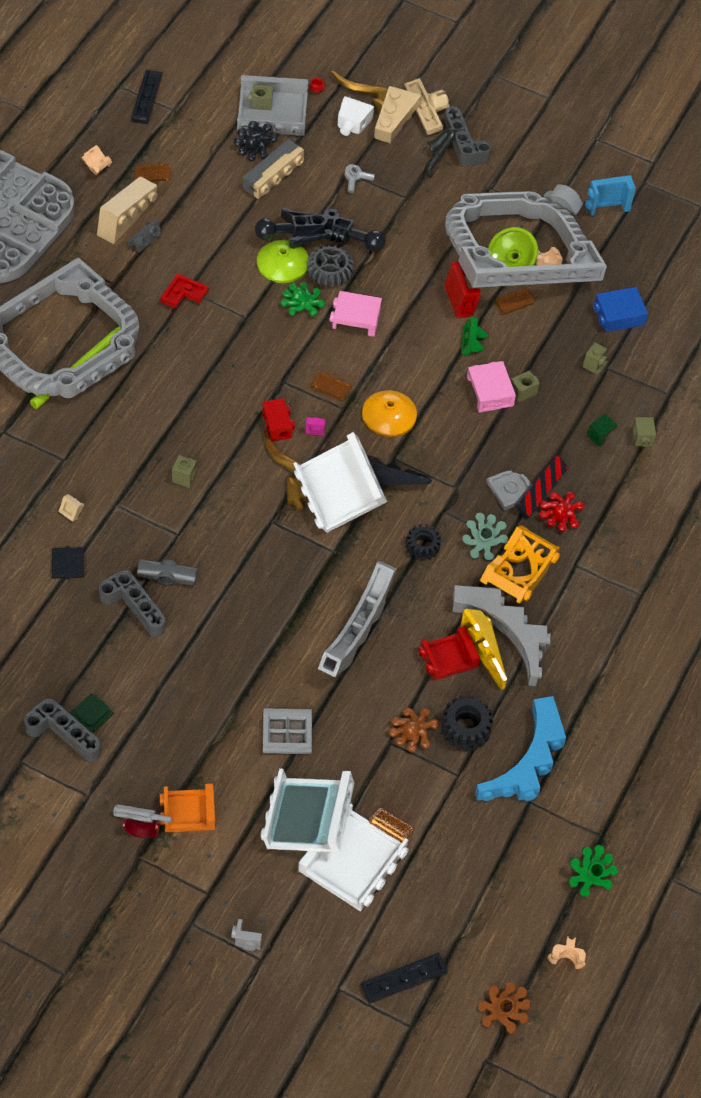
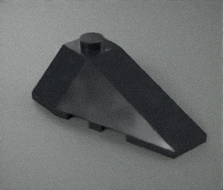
M367 455L379 485L431 484L432 482L430 476L411 469L402 471L401 467L394 463H387L385 465L384 462L380 461V458Z

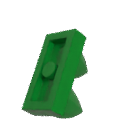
M471 316L463 325L462 355L468 356L471 351L481 352L485 350L476 338L483 339L489 337V335L483 328L477 325L478 318Z

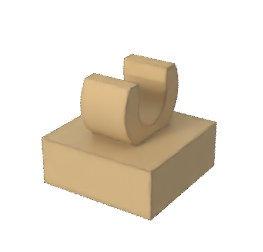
M68 494L63 497L58 512L73 522L78 519L84 504Z

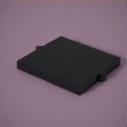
M66 546V548H52V579L66 578L69 580L70 578H84V547L70 548Z

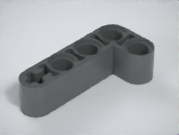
M454 106L448 107L445 111L444 125L446 129L453 128L456 131V137L451 143L460 164L471 166L488 162L491 155V143L486 140L473 142L460 109Z
M120 571L100 583L99 596L103 604L111 605L123 599L151 636L160 637L165 633L164 615L129 571Z
M44 699L25 716V729L29 736L38 737L50 728L87 761H96L101 756L99 739L56 701ZM32 723H38L36 726L30 725ZM75 735H81V736L78 737V738H74V737H73V736H75Z

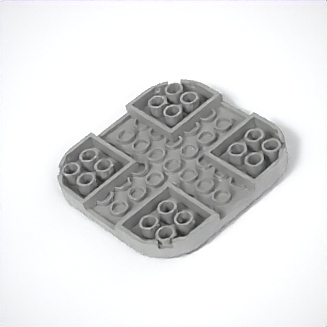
M0 150V283H5L20 278L33 266L70 224L74 216L75 206L72 191L65 182L46 172H43L41 175L17 163L16 157Z

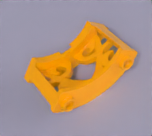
M518 526L504 547L506 552L501 556L498 555L488 564L480 581L486 585L491 583L516 597V602L519 604L524 600L528 601L533 590L544 577L551 564H555L559 559L560 553L558 552L560 547L534 534L526 527ZM525 535L535 540L532 546L526 539ZM540 544L550 549L549 554L544 558L540 556L544 549H539L534 553V550ZM519 551L521 556H516L515 552ZM528 557L531 574L514 577L513 568L508 561L518 563ZM502 570H507L509 572V575H506L507 572H503Z

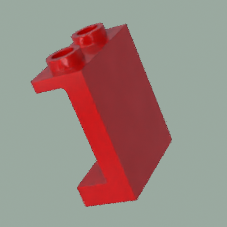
M459 261L451 263L444 287L456 318L473 317L481 292L479 288H468L465 280L466 274Z
M466 626L459 627L457 634L427 642L425 638L421 639L420 647H418L420 657L426 661L427 673L432 675L434 681L478 668L480 657Z

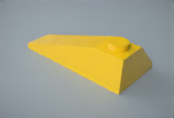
M463 610L461 627L466 626L480 660L501 690L505 689L507 678L490 618L485 616L480 610Z

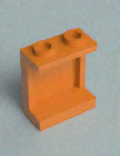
M205 784V789L181 791H168V786H164V794H160V806H164L165 812H160V815L172 817L171 823L161 821V825H165V832L215 830L213 784Z

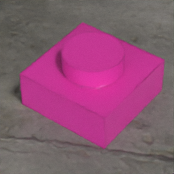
M307 417L306 434L324 436L325 419Z

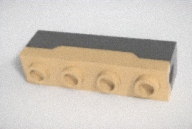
M288 139L243 177V189L258 199L266 195L273 186L278 185L286 175L288 176L293 169L303 163L304 149Z

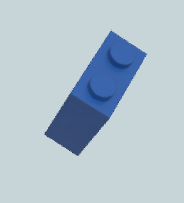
M637 287L596 294L595 302H593L594 312H597L599 324L603 326L605 333L646 324L648 312Z

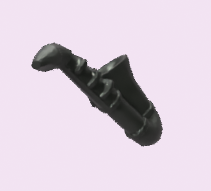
M453 128L445 129L434 140L427 142L434 152V156L431 157L425 169L427 176L430 178L433 176V166L443 156L445 150L456 137V131Z

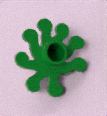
M291 283L289 290L283 291L284 299L281 300V306H291L288 309V313L291 316H294L296 312L306 309L310 311V316L315 317L318 314V310L313 306L325 307L324 300H316L321 294L320 289L314 288L311 295L307 289V283H301L298 288L297 284Z
M601 845L594 847L595 853L591 859V848H582V854L584 855L582 867H579L580 862L577 858H573L570 861L571 868L579 875L570 877L569 885L576 887L578 882H584L579 890L580 895L583 897L589 896L590 891L588 888L592 884L603 886L606 890H610L612 882L609 879L600 878L618 873V868L614 865L605 868L604 865L610 864L613 856L609 853L603 855L604 848Z

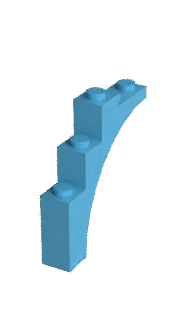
M553 696L534 699L532 706L534 738L527 753L507 773L494 780L477 784L475 792L477 801H490L495 797H510L514 794H517L518 801H531L538 797L540 785L537 774L543 776L551 772L553 760L550 750L556 751L561 749L566 741V735Z

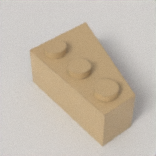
M389 86L375 127L374 139L391 143L406 121L411 118L413 112L421 105L422 95Z

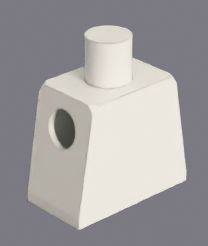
M344 96L338 114L340 132L345 136H348L350 132L360 134L373 119L374 106Z

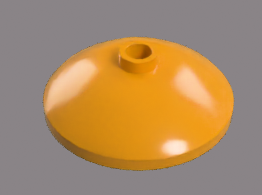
M385 390L374 393L365 401L362 408V418L368 429L375 434L384 437H397L413 428L417 419V409L413 401L405 394Z

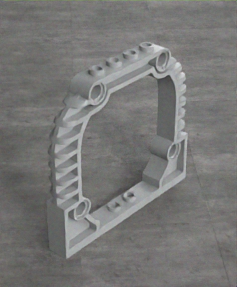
M536 192L463 194L460 201L448 211L445 219L446 233L451 242H453V246L459 255L458 261L472 288L603 281L607 266L593 242L587 241L586 236L583 235V231L570 212L563 209L557 203H549V199L542 198ZM520 214L529 219H542L552 225L560 235L568 249L566 261L569 264L507 267L504 262L490 256V251L486 247L477 244L466 222L475 221L479 216Z
M76 258L0 306V370L9 380L25 392H32L38 396L49 394L50 396L61 395L64 398H72L100 381L109 373L114 372L115 369L129 362L135 356V343L139 333L138 317L130 305L105 285L103 278L80 258ZM56 291L60 295L78 296L79 301L82 303L93 302L120 326L121 330L112 336L110 346L75 369L63 368L52 375L32 370L12 353L7 336L3 334L2 325L24 313L32 306L37 305Z

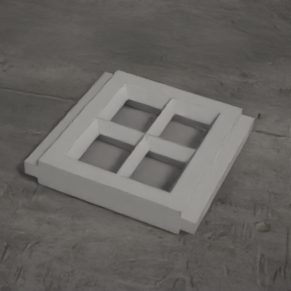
M264 708L263 753L311 754L312 709Z

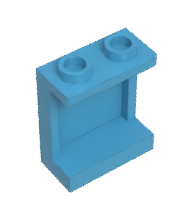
M631 175L591 181L590 188L587 190L588 199L585 200L586 210H589L590 215H595L596 208L620 204L624 212L631 211L636 189Z

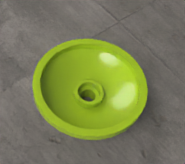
M518 227L502 230L494 236L488 246L490 256L504 262L507 267L534 266L538 258V244L535 238L527 230Z
M288 240L270 242L263 246L257 255L258 270L265 278L273 282H294L302 278L307 272V259L309 256L302 246L290 248V241Z

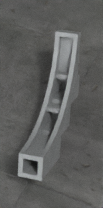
M382 561L377 562L369 583L352 616L335 641L324 651L318 667L319 670L336 677L351 665L357 648L366 641L371 625L381 616L386 603L385 598L396 573V568Z
M455 585L452 612L463 614V610L473 609L480 610L485 616H488L492 625L503 632L518 649L527 670L528 686H536L538 679L542 677V667H539V662L542 661V652L545 653L546 645H550V634L547 633V626L527 624V615H524V607L504 606V597L501 596V589Z

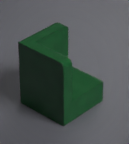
M604 414L589 425L587 436L601 447L605 444L607 435L617 428V424Z

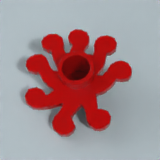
M552 492L549 498L553 502L541 501L540 507L543 510L539 512V517L543 520L547 519V526L554 527L556 522H560L557 528L560 532H565L569 518L570 526L578 528L579 522L576 520L574 511L576 509L583 510L585 505L582 501L571 504V500L575 498L573 492L566 493L565 500L558 493Z

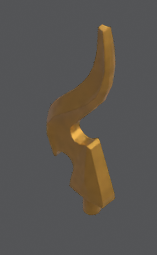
M331 71L332 76L344 87L360 93L377 96L378 98L373 99V105L380 114L388 89L380 86L355 83L341 77L335 71Z
M264 432V441L270 456L284 468L294 473V470H296L294 463L296 461L281 453L271 442L268 433ZM288 477L287 503L288 505L294 504L296 510L301 511L304 508L302 502L306 501V497L301 490L302 482L296 477Z

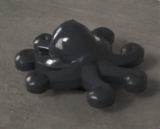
M251 121L248 126L255 131L239 129L238 136L246 138H235L234 144L238 147L245 144L244 147L239 148L241 155H245L249 149L251 150L248 154L250 161L255 160V155L258 153L259 148H261L260 157L265 159L268 156L266 143L270 140L274 143L278 137L276 134L266 136L267 131L272 129L270 124H264L263 129L260 130L258 124Z

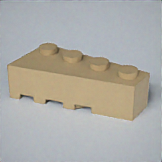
M140 176L101 206L97 236L115 244L151 203L156 200L157 185Z

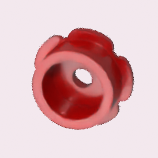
M313 78L309 84V89L314 93L324 91V81L321 78Z

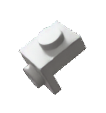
M238 919L237 926L233 925L231 938H235V946L243 947L248 951L260 950L262 934L242 931L243 919Z

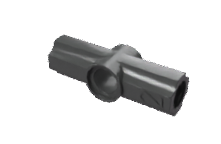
M140 560L137 577L154 579L163 585L181 583L195 586L198 568L179 566L171 560H163L161 563Z

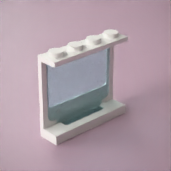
M279 769L278 776L274 779V793L270 795V809L266 812L265 816L266 825L261 832V838L264 840L267 849L340 852L355 784L351 771H343L341 780L287 778L284 769Z

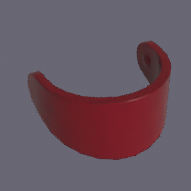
M124 818L123 829L135 837L153 838L159 834L161 822L150 823Z

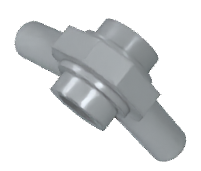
M350 164L345 168L344 176L349 180L348 193H354L355 182L360 178L370 181L374 180V174L362 172L357 165Z

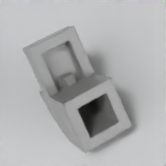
M556 185L553 191L546 192L543 197L549 199V203L559 204L563 209L569 211L571 215H577L583 205L579 195L566 185Z

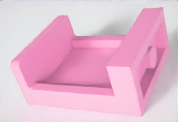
M340 291L338 298L335 297L333 308H335V312L332 311L330 316V322H333L332 329H336L337 324L368 329V336L375 337L382 298Z
M503 361L468 367L467 380L471 381L478 399L477 409L479 413L514 406L516 395Z

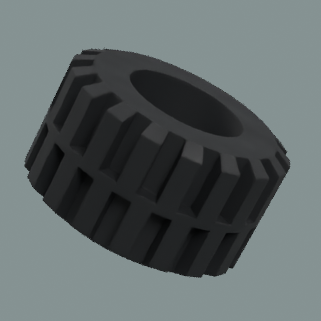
M461 696L459 700L457 698L453 699L452 703L449 702L443 712L441 733L444 735V740L449 741L451 747L455 745L457 750L461 748L464 751H469L470 748L473 751L477 750L478 746H484L491 733L493 723L492 711L487 709L488 705L486 703H481V699H473L474 696H469V698ZM470 719L477 726L474 728H464L456 721Z

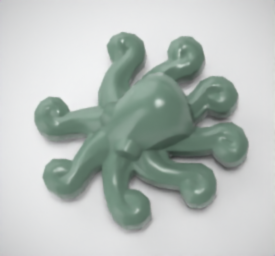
M477 513L475 519L478 521L479 530L476 529L475 521H467L466 526L471 529L474 539H471L469 535H464L462 541L465 544L476 546L470 551L472 558H478L479 551L484 549V558L490 561L494 557V554L490 552L491 546H496L500 543L506 544L509 540L507 535H500L498 538H494L499 534L500 530L506 528V523L500 521L497 523L496 528H493L492 525L496 521L494 515H488V522L484 524V514Z

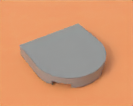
M512 471L499 473L486 480L487 485L503 510L514 507V504L530 486V482L525 475Z

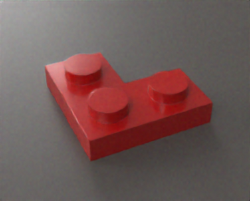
M177 273L160 297V303L177 309L184 297L201 303L209 292V287Z

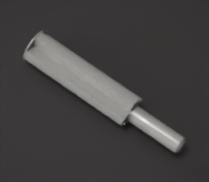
M116 804L113 810V814L116 817L150 823L153 820L172 822V817L155 814L153 810Z

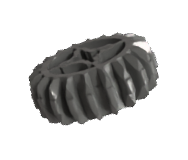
M329 244L327 247L321 245L320 249L315 248L314 252H311L310 257H308L307 271L309 277H312L313 282L317 281L318 285L324 284L325 287L331 285L332 288L334 285L340 287L341 283L346 284L347 280H350L351 275H353L354 260L352 255H349L348 250L344 251L343 246L337 248L336 245L334 247H330Z

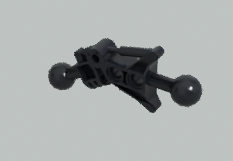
M282 208L281 218L287 223L275 224L271 219L263 218L255 225V234L261 240L272 239L277 233H291L292 237L290 238L289 247L292 249L304 243L320 240L323 237L330 239V241L336 240V243L341 242V245H345L349 238L364 242L365 247L371 252L381 251L386 244V238L382 232L372 230L365 233L353 229L355 221L340 217L339 212L335 209H327L324 211V214L313 215L314 213Z

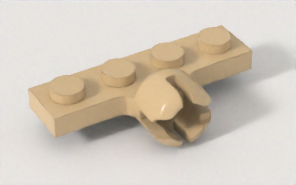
M420 78L405 83L406 91L422 95L421 105L416 109V112L427 135L443 130L437 112L449 107V99L444 94L446 92L438 90L428 94Z

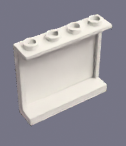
M354 432L347 435L348 441L301 465L297 462L294 463L296 468L294 470L295 476L299 481L301 480L303 485L301 490L305 497L308 496L310 501L308 506L317 517L314 519L319 529L322 528L327 533L387 502L361 441Z
M350 803L340 852L308 851L299 862V872L354 908L362 911L364 906L368 907L373 901L375 891L382 889L386 882L384 880L386 876L393 874L397 867V861L404 859L408 853V839L405 838L401 842L352 811L353 805Z

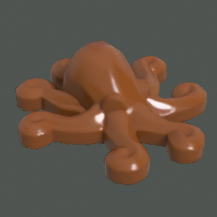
M407 707L404 708L402 713L410 718L399 719L398 717H393L391 719L392 725L399 728L391 727L388 731L389 735L394 738L397 737L395 742L398 746H404L406 740H409L410 742L407 744L409 752L416 751L419 736L421 737L420 744L422 748H429L431 742L427 740L428 734L426 730L430 727L433 729L439 727V722L436 719L424 722L425 718L430 716V710L427 708L421 709L420 716L418 717L411 708Z
M508 982L506 990L497 998L500 992L499 987L492 986L489 989L492 1004L482 1001L478 1005V1009L484 1013L487 1010L492 1012V1014L483 1018V1025L490 1028L493 1021L499 1019L507 1027V1032L513 1034L516 1032L517 1027L508 1018L519 1020L522 1024H527L529 1016L526 1013H521V1009L524 1011L529 1010L531 1002L528 999H524L522 1002L518 1001L528 995L527 989L520 987L518 993L513 994L516 991V985L513 982Z

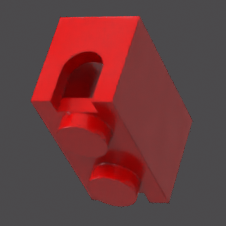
M284 398L262 402V414L271 442L291 439V431L295 430V424L293 419L290 420V406L286 405Z

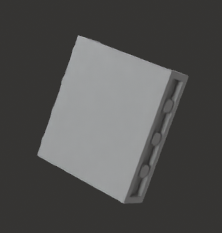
M241 75L237 131L241 128L245 131H255L248 126L249 122L254 121L258 124L260 130L263 129L264 124H270L272 129L267 131L270 134L304 136L308 79ZM253 85L273 86L271 110L251 109V102H248L249 91L252 92Z

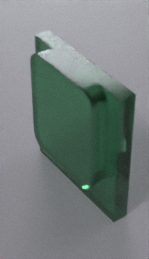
M91 693L69 714L93 734L114 715V712L100 698Z

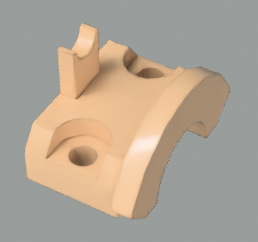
M97 145L81 157L95 175H98L107 165L108 167L111 166L110 164L112 163L110 157H105Z
M551 247L546 253L538 251L536 264L537 266L560 265L563 258L558 249Z
M567 936L566 946L556 944L553 947L552 953L548 955V959L552 964H556L561 958H569L573 961L575 969H580L585 966L586 953L583 949L574 948L576 938L571 940Z

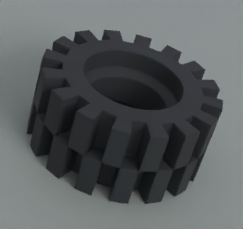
M419 524L418 528L415 525L413 530H409L406 547L411 557L415 555L416 560L421 557V561H425L426 557L428 560H431L432 556L433 558L436 557L440 550L441 535H439L438 530L434 531L435 527L431 526V528H428V524L422 527V524ZM423 538L429 540L431 544L429 546H420L416 541Z

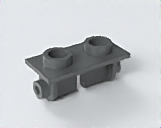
M154 219L151 222H147L139 233L129 238L128 245L130 247L135 246L137 252L140 253L162 234L158 220Z

